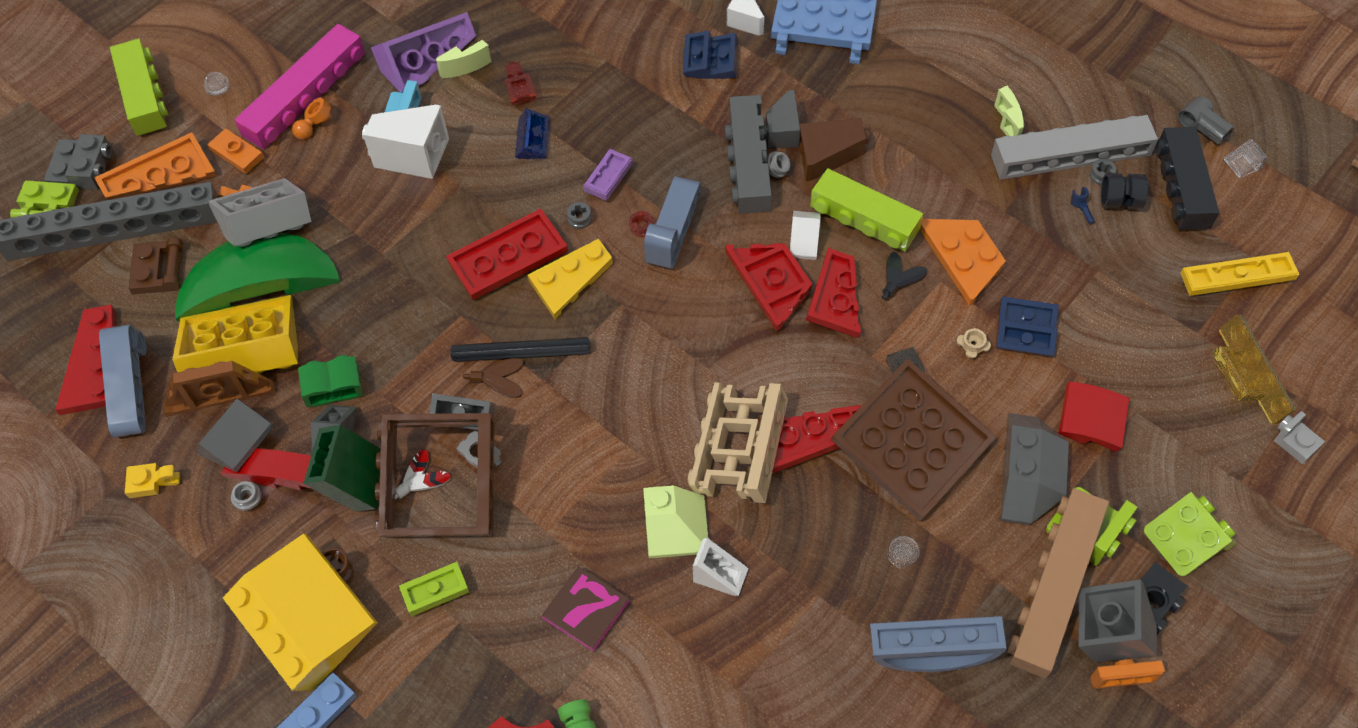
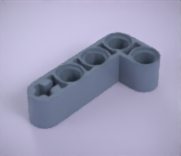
M677 176L673 178L656 225L650 223L646 231L644 240L646 263L670 269L674 268L700 197L701 182Z
M131 324L101 329L99 341L107 422L110 434L115 438L144 433L146 430L139 356H145L147 352L145 337L139 329Z

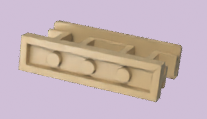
M719 382L714 383L713 390L707 398V414L701 422L702 434L700 442L695 446L694 466L688 474V484L694 493L713 497L716 483L737 485L736 491L741 499L751 497L754 502L766 503L788 403V397L781 384L770 383L769 389L766 386H760L757 398H737V392L733 385H727V388H725ZM725 408L728 411H738L736 418H723ZM749 412H762L761 424L758 419H748ZM728 431L749 432L745 450L724 449ZM713 459L715 462L725 463L724 470H711ZM738 463L751 464L749 476L746 472L736 471Z

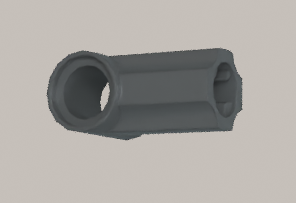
M1202 96L1196 97L1180 110L1177 116L1178 121L1183 127H1196V129L1218 145L1223 144L1235 129L1233 125L1216 114L1212 103Z

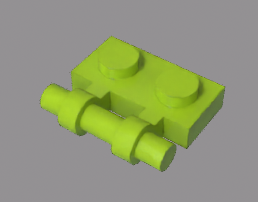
M24 181L16 201L21 209H12L10 216L13 218L73 207L79 189L76 184Z

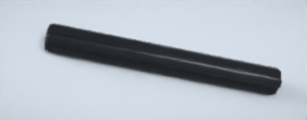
M588 337L459 344L451 346L450 355L452 361L588 354L591 348Z

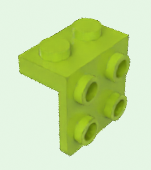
M1076 487V488H1075V489L1081 490V491H1083V492L1089 493V492H1087L1086 490L1082 489L1081 487ZM1126 500L1119 512L1108 505L1089 560L1091 563L1097 566L1104 555L1111 558L1120 545L1116 538L1120 533L1127 535L1136 522V519L1132 518L1137 509L1136 505ZM1056 513L1047 525L1046 531L1048 534L1053 522L1059 524L1061 514Z
M1192 492L1144 528V533L1180 576H1187L1222 549L1228 551L1237 544L1232 538L1236 535V532L1224 519L1219 522L1212 512L1216 509L1204 495L1199 498Z

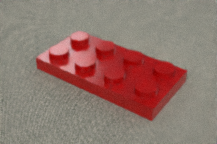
M540 208L447 255L446 259L473 301L567 253L568 247Z

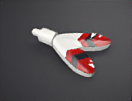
M421 450L413 457L403 483L395 488V499H402L410 491H422L443 486L450 481L451 475L444 471L424 474L429 462V453L427 450Z

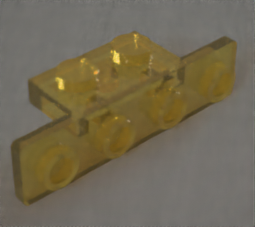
M1235 315L1219 329L1227 346L1218 347L1212 354L1217 361L1219 370L1226 377L1231 392L1237 397L1238 401H1258L1271 424H1278L1288 415L1295 412L1296 408L1243 315Z

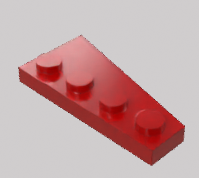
M112 304L83 310L55 409L59 415L106 407L99 332L104 328L116 327V311Z

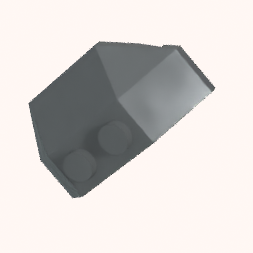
M1008 413L1000 521L1031 526L1038 518L1061 501L1062 496L1066 497L1069 442L1038 417Z

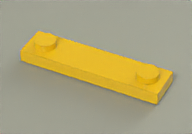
M1289 252L1185 267L1180 272L1189 296L1296 280L1299 276V272Z

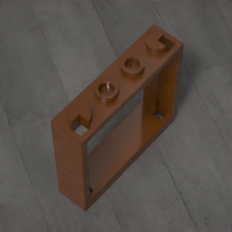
M491 413L382 414V423H379V430H377V438L381 440V452H378L376 455V468L380 470V482H377L375 486L376 500H379V512H376L374 517L378 536L384 538L493 537L495 417ZM478 427L477 520L475 527H394L397 428Z

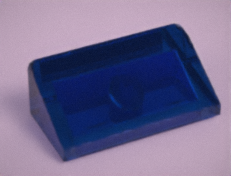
M528 108L524 110L518 120L515 158H546L549 116Z

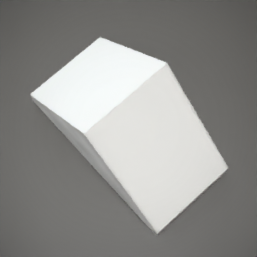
M732 0L727 8V26L760 36L764 34V15L755 0Z
M793 212L790 251L795 258L816 260L820 213Z
M703 538L693 564V582L733 596H739L748 568L710 539Z

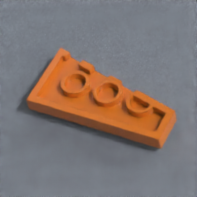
M191 132L94 178L105 198L112 200L163 190L216 177L217 175Z

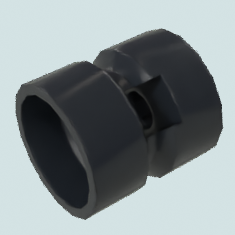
M1105 173L1101 185L1102 207L1120 208L1124 204L1127 209H1143L1148 193L1146 175L1128 174L1125 178L1122 173Z

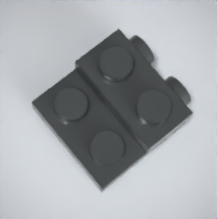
M80 134L78 140L59 139L43 181L76 184L77 188L98 189L99 185L94 177L106 172L107 162L113 153L112 145L108 142L105 135Z

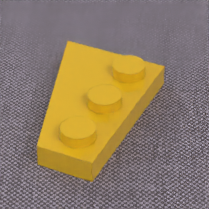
M597 239L528 274V280L556 320L562 314L561 310L567 304L573 303L579 297L578 294L587 285H591L613 264V261L604 245Z

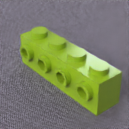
M140 38L111 46L110 51L127 119L135 134L139 136L167 127L165 116H168V111L165 103L160 101V98L164 96L159 83H155V80L159 78L154 65H150L151 62H154L149 47L144 48Z
M828 168L813 188L810 207L819 213L827 214L844 225H850L862 231L865 235L875 237L890 247L898 248L906 252L921 227L924 213Z

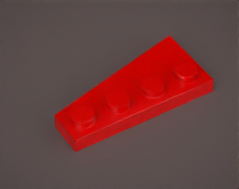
M862 405L830 409V412L815 414V411L804 412L802 416L788 418L785 415L772 474L839 449L831 440L832 436Z

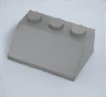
M285 178L208 201L225 239L234 246H247L253 240L272 238L277 236L278 232L297 230L302 228L303 224L311 222L305 192Z

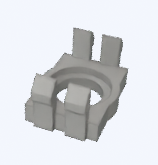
M477 431L471 432L467 439L463 440L456 448L466 458L467 462L477 467L478 458L473 457L470 454V450L474 445L478 444ZM495 446L494 467H497L501 463L499 457L501 452Z

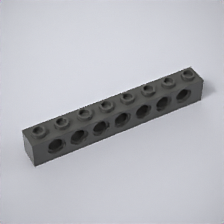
M212 182L2 219L0 220V252L7 261L217 223L208 201L219 197Z

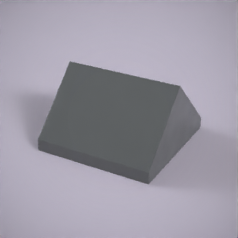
M236 399L200 441L197 453L212 462L237 472L274 426L243 402Z

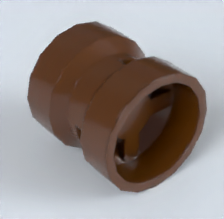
M329 548L323 551L322 554L345 583L348 584L353 578L354 569L347 555L338 548Z

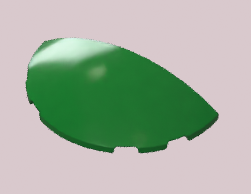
M278 232V235L275 237L259 238L253 240L250 245L242 247L234 246L227 241L201 258L187 274L178 292L175 318L179 322L180 318L230 308L232 307L231 302L284 290L286 295H291L341 282L334 263L329 256L318 248L316 244L300 236Z

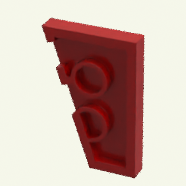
M828 248L805 320L859 338L861 328L858 323L859 305L856 300L855 288L857 282L854 256Z

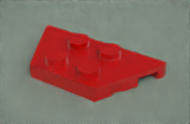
M785 243L771 245L750 244V248H734V244L725 246L726 255L776 331L780 330L812 290V282Z

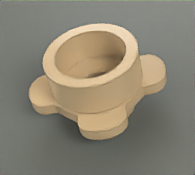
M977 328L967 330L964 335H959L956 341L959 346L964 348L966 356L969 358H976L978 353L982 351L987 352L991 347V343L987 341L985 333Z

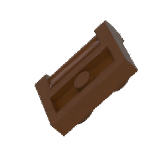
M171 237L167 241L137 243L133 245L128 287L132 295L176 291L179 289L180 279L177 275L179 254L183 250L182 239ZM163 254H168L166 276L161 279Z

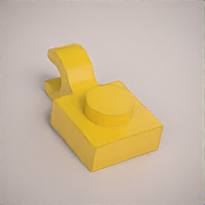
M156 463L127 467L125 494L129 498L158 495L159 486L180 484V472H174V465L159 467Z

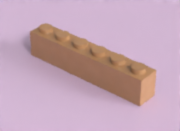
M1075 488L1072 489L1068 497L1062 496L1056 512L1061 514L1059 524L1053 522L1047 540L1051 541L1052 544L1049 552L1043 550L1037 565L1038 568L1042 569L1040 578H1033L1027 593L1028 596L1032 597L1030 606H1023L1017 624L1022 625L1019 636L1013 634L1007 650L1008 653L1012 654L1010 665L1044 679L1051 673L1109 501Z

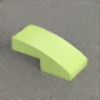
M481 40L463 52L454 47L436 58L440 76L442 78H452L468 74L490 64L491 57L488 45Z
M1005 86L998 90L994 105L1003 116L1000 128L1006 136L1021 135L1024 128L1022 111L1013 92L1008 86Z

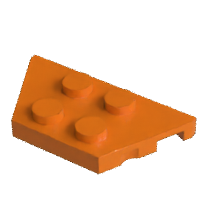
M922 219L920 227L922 235L968 305H972L981 291L986 289L991 283L992 278L997 276L1003 269L1006 260L978 220Z

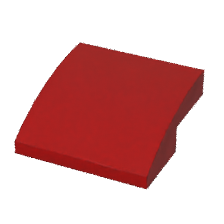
M1068 382L1059 434L1081 444L1092 441L1114 452L1122 449L1129 397L1098 386Z

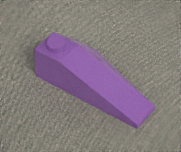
M466 12L371 47L381 73L399 92H403L407 80L417 81L418 85L423 84L438 70L436 58L454 47L461 50L476 34Z

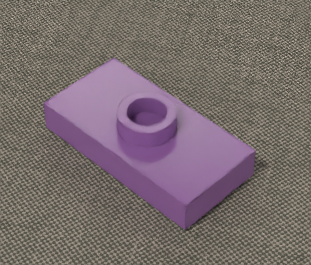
M609 149L583 185L584 191L607 201L633 165V158Z

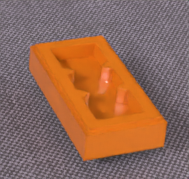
M226 128L207 144L210 151L245 174L264 158L260 150Z
M1126 659L1118 661L1112 666L1097 667L1090 678L1095 689L1155 683L1165 670L1162 660L1134 663V660Z

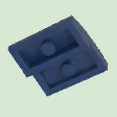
M709 30L686 34L683 62L684 76L701 79L737 77L738 37L736 33L714 37L711 36Z
M1002 296L996 348L1054 357L1059 305Z

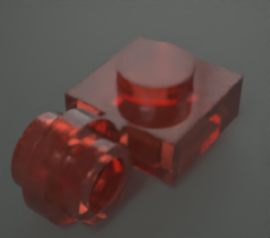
M510 61L509 65H505L508 79H504L511 104L515 105L536 99L529 73L523 74L520 62Z

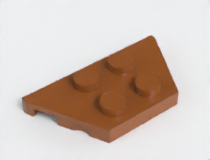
M234 361L217 362L201 368H188L182 372L173 373L164 403V415L168 417L232 403L236 399L241 401L276 393L275 383Z

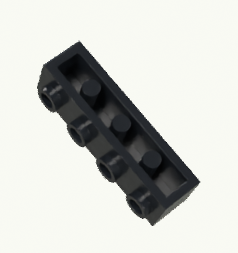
M1196 127L1164 128L1160 139H1158L1155 145L1156 154L1160 155L1161 174L1166 178L1167 197L1171 198L1172 218L1176 219L1179 230L1211 229L1219 215V209Z

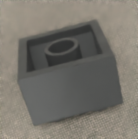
M1142 580L1079 589L1078 647L1094 662L1157 656V625Z

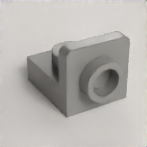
M1300 411L1294 418L1288 415L1278 425L1277 429L1281 432L1274 441L1300 463L1304 464L1325 441L1301 422L1306 414Z

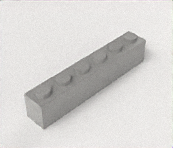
M1148 115L1130 116L1118 120H1105L1099 123L1080 124L1073 127L1054 128L1048 131L1029 132L1022 135L997 138L994 142L991 157L999 179L1002 180L1093 165L1098 159H1108L1114 162L1151 156L1158 137Z

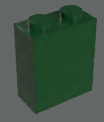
M342 425L319 428L303 484L355 512L377 509L379 500H376L375 486L377 482H380V470L376 468V455L378 452H381V448Z

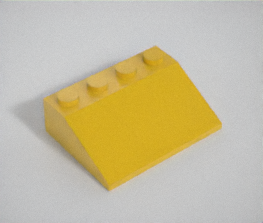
M291 295L180 318L172 359L177 373L188 368H201L217 362L234 361L258 374L266 370L275 368L286 369L294 364H298V342Z
M302 534L247 572L223 597L224 601L293 691H314L378 623L307 534Z

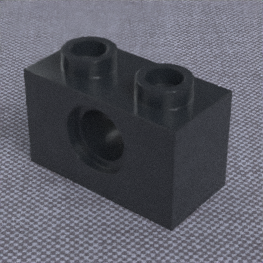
M1155 562L1141 580L1144 583L1148 599L1153 600L1158 608L1151 607L1158 635L1168 622L1163 618L1169 610L1174 614L1185 601L1181 594L1187 585Z

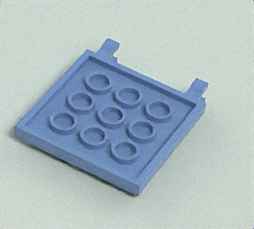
M778 0L771 31V38L777 39L776 54H786L789 40L851 48L850 63L859 64L861 51L869 50L877 0Z

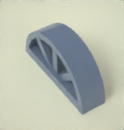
M1002 616L870 624L874 660L884 667L900 671L940 672L968 668L997 658L1007 648Z

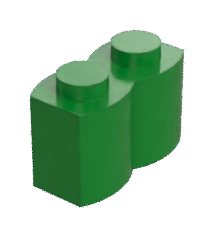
M341 355L328 362L311 361L298 368L301 396L306 407H319L334 401H347L363 396L360 369L356 357Z

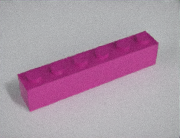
M337 24L234 119L241 136L263 150L271 142H274L307 109L312 101L325 93L352 65L362 58L365 50L361 37Z

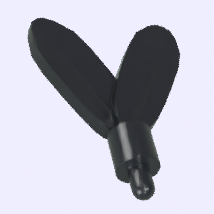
M892 252L886 263L887 285L882 291V299L886 300L888 297H892L899 288L922 280L927 273V269L916 266L901 273V258L896 252Z

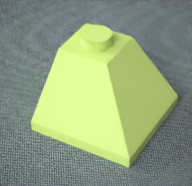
M677 486L643 488L649 558L697 555L703 538H708L704 496Z

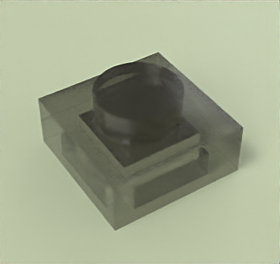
M914 347L887 355L886 362L892 374L907 358L925 372Z

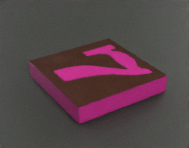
M578 566L544 611L542 618L594 652L629 603V598Z

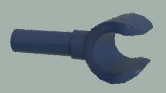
M1082 187L1081 196L1077 195L1075 190H1073L1070 201L1071 205L1081 209L1089 225L1094 224L1095 220L1087 205L1088 189Z

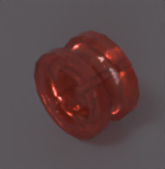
M637 211L629 219L630 230L637 237H645L649 224H653L651 214L646 211ZM639 221H645L644 227H638Z

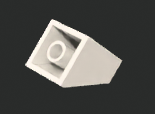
M440 105L372 114L368 124H365L362 131V138L366 142L368 155L371 157L374 168L433 179L449 141Z

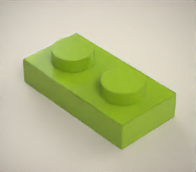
M458 562L399 585L411 617L469 593Z

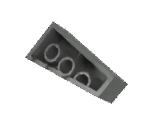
M761 95L729 97V125H724L725 141L730 140V145H727V160L733 162V166H729L730 182H735V187H732V203L738 204L739 214L770 212L771 188L766 140H764L763 115H761Z

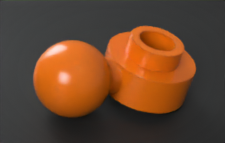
M317 98L312 101L305 111L306 118L304 120H297L293 124V135L300 140L310 138L313 133L312 126L324 123L329 119L331 115L330 104L323 98Z

